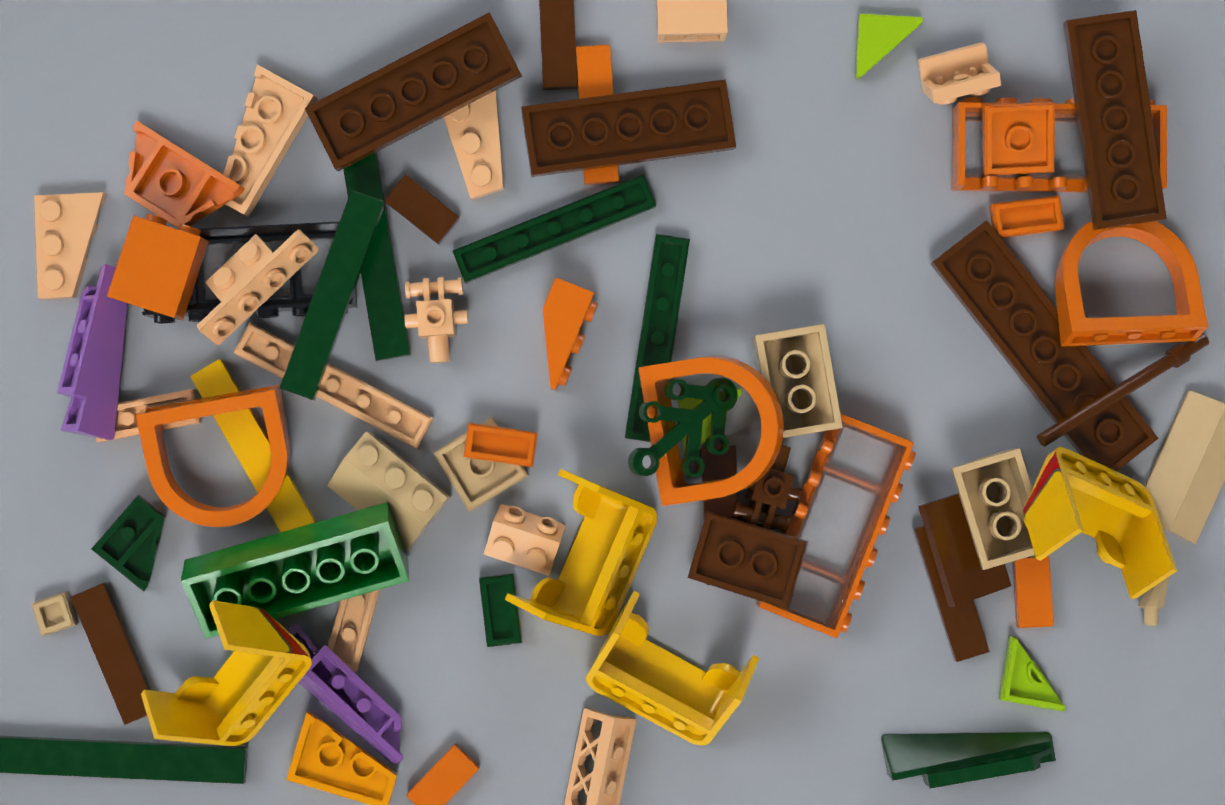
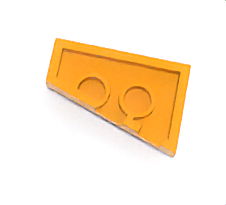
M307 711L286 780L369 805H389L398 773L315 714Z

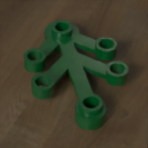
M727 378L712 379L706 386L687 384L682 379L668 381L665 385V394L670 400H683L686 397L703 400L693 410L665 407L656 401L643 403L639 409V415L643 421L655 423L662 420L678 423L650 448H636L633 450L628 458L629 469L638 476L654 474L659 467V459L687 435L685 458L681 462V471L687 477H699L702 475L705 469L704 461L700 458L703 420L711 413V435L706 440V449L713 455L725 454L730 446L729 439L724 435L726 412L735 406L738 397L736 386ZM676 383L681 388L678 396H675L672 390ZM720 389L725 391L726 397L724 401H721L718 397ZM649 406L655 408V416L653 418H649L647 415ZM716 438H719L721 441V448L718 451L714 448ZM646 455L651 460L648 468H645L642 464V460ZM692 460L695 461L697 466L693 473L689 470V463Z

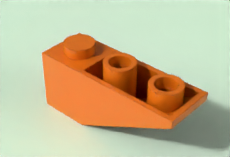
M556 277L542 309L550 388L554 391H557L559 385L566 386L573 368L567 365L572 352L575 354L579 353L585 339V335L580 333L584 321H592L598 303L593 301L594 292Z

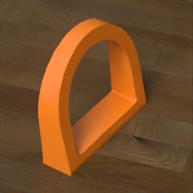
M1090 221L1077 231L1060 257L1055 274V295L1061 347L1196 341L1209 327L1194 259L1179 237L1157 221L1093 230V224ZM1109 237L1131 238L1147 245L1160 256L1169 270L1174 287L1177 315L1086 318L1078 277V265L1082 252L1091 244Z
M704 356L638 368L644 403L656 401L661 406L672 407L671 400L665 394V385L668 379L702 373L717 374L741 385L753 398L761 418V439L754 457L743 470L730 478L686 484L681 471L678 443L659 459V467L656 471L661 506L725 497L752 486L769 471L780 452L784 434V422L778 397L768 381L758 371L742 361L724 356ZM649 406L647 409L649 418L655 416V408L653 406ZM659 420L655 423H648L651 446L675 426V422Z
M280 384L145 408L135 415L147 472L155 492L170 510L192 523L208 527H227L248 521L261 513L273 501L286 479L290 465L291 448ZM261 407L271 450L270 471L261 490L245 502L228 507L202 504L187 495L179 487L170 470L162 424Z

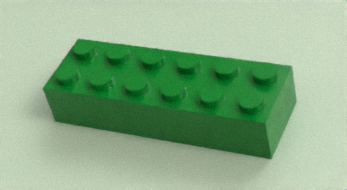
M388 502L186 559L183 566L181 583L205 639L219 636L209 607L212 600L258 607L265 610L274 619H278L408 582L409 560Z

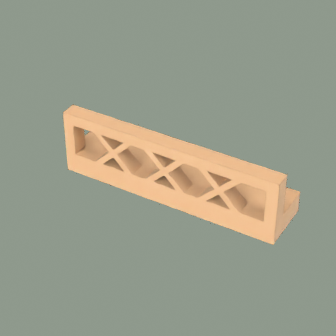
M591 708L583 709L564 805H579L577 799L579 791L583 788L587 795L586 805H620L637 719L629 716L609 715ZM594 719L603 722L600 737L596 740L591 732ZM591 754L594 760L593 771L590 774L587 773L584 766L586 757Z

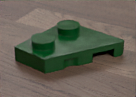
M138 495L91 550L144 592L150 583L166 516L142 496Z

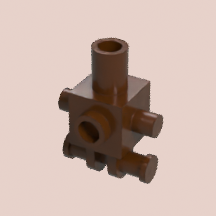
M781 445L780 452L769 471L747 489L745 498L753 500L751 507L736 501L731 513L732 518L745 519L747 523L754 525L758 522L761 523V527L767 529L773 527L780 529L781 532H787L790 525V516H781L775 514L777 507L785 509L787 500L798 502L801 495L800 488L791 486L794 475L784 473L791 447ZM763 503L766 504L765 511H761Z

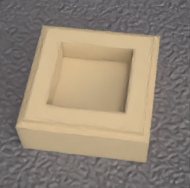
M68 592L31 603L41 636L78 625Z

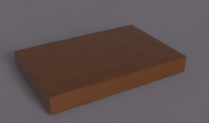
M959 493L918 506L948 607H955L1011 587L1005 564L982 570Z
M707 511L687 578L789 609L809 541Z

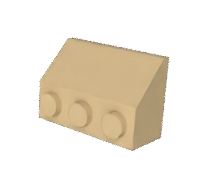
M825 324L755 335L752 338L757 371L768 381L778 397L784 422L783 438L843 428Z
M368 431L363 434L345 456L327 485L357 511L388 502L406 551L411 548L451 499L446 492L375 434Z
M1020 448L1004 450L951 468L982 570L1035 555L1028 529L1023 521V509L1032 491V486Z

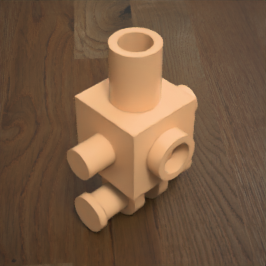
M438 277L437 282H430V278H423V282L417 283L405 282L407 299L415 296L424 297V301H416L417 314H405V327H418L419 337L428 339L429 363L450 362L448 337L457 336L456 324H468V311H455L453 300L446 299V294L459 293V295H463L462 277L456 280H445L444 277ZM431 294H438L439 300H432Z

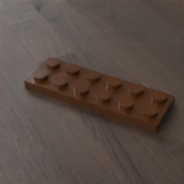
M1132 10L1066 20L1063 26L1093 230L1167 219L1137 11Z
M489 12L305 107V110L335 170L339 172L521 78L522 75Z
M726 79L521 107L531 178L728 151L736 148Z

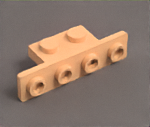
M301 230L295 231L274 252L255 234L205 282L221 303L197 325L198 330L216 345H220L319 251V248Z

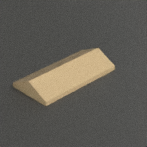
M1187 390L1144 486L1154 500L1163 529L1192 544H1196L1225 481V403Z

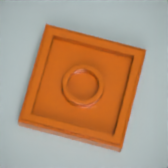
M1055 102L982 105V174L984 176L1054 172Z

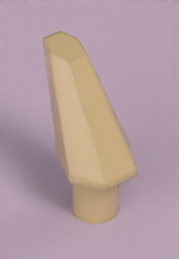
M1169 577L1145 592L1138 604L1139 608H1144V625L1158 626V609L1165 608Z

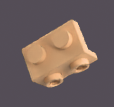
M982 42L918 60L922 92L933 103L941 105L955 102L957 97L968 94L973 96L989 93L991 88L1001 86L1000 72L988 63L987 48Z
M501 504L494 518L484 555L550 576L566 525L550 517H541L526 512L517 506Z

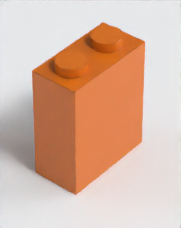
M146 213L145 219L133 215L107 297L183 321L209 241L200 237L201 230L180 224L179 228L175 229L166 226L167 219Z

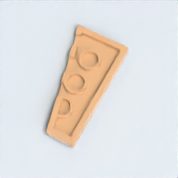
M258 64L254 72L256 79L252 92H248L244 105L247 107L241 126L238 125L234 137L236 144L232 156L228 157L223 175L245 188L242 194L225 205L248 218L307 119L308 114L305 107L318 100L311 93Z
M496 91L444 117L471 200L504 190Z

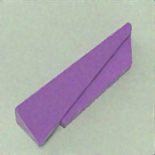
M103 264L101 267L98 285H88L81 294L57 394L71 397L61 431L113 440L115 437L127 303L107 297L116 267Z
M297 622L293 624L287 631L308 649L312 659L310 669L298 683L389 763H400L403 759V754L400 753L399 742L401 716L326 645L321 646L318 650Z

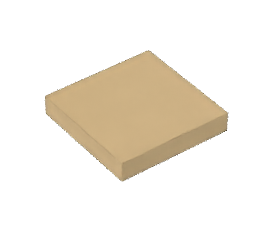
M493 417L481 423V425L499 427ZM466 432L433 454L470 512L529 475L521 465L464 457Z

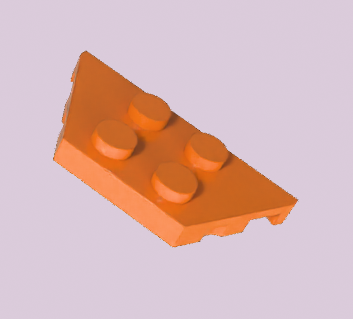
M136 120L133 131L137 135L134 152L130 151L128 165L130 173L126 178L124 191L126 196L159 217L167 219V222L176 228H179L180 224L194 225L244 192V187Z

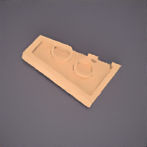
M104 192L34 195L38 299L77 298L88 261L86 256L92 236H95L98 227L96 222L101 206H104L107 194Z

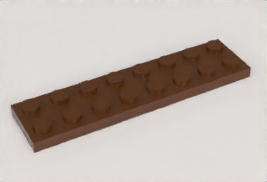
M987 220L930 263L1055 424L1117 386L1086 346L1061 347L1056 307ZM1126 397L1065 434V437L1080 455L1115 471L1121 469L1159 439Z

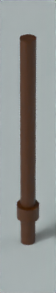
M1202 333L1196 341L1184 344L1178 343L1166 350L1165 356L1038 434L1037 439L1039 443L1046 447L1170 368H1179L1190 361L1191 355L1209 345L1208 337Z

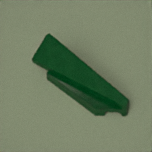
M1048 732L884 734L881 736L887 775L893 781L922 775L924 783L930 789L1034 771L1041 767L1040 763L1056 761L1052 736Z

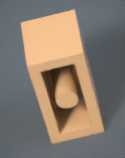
M656 0L657 43L726 41L728 33L727 0Z

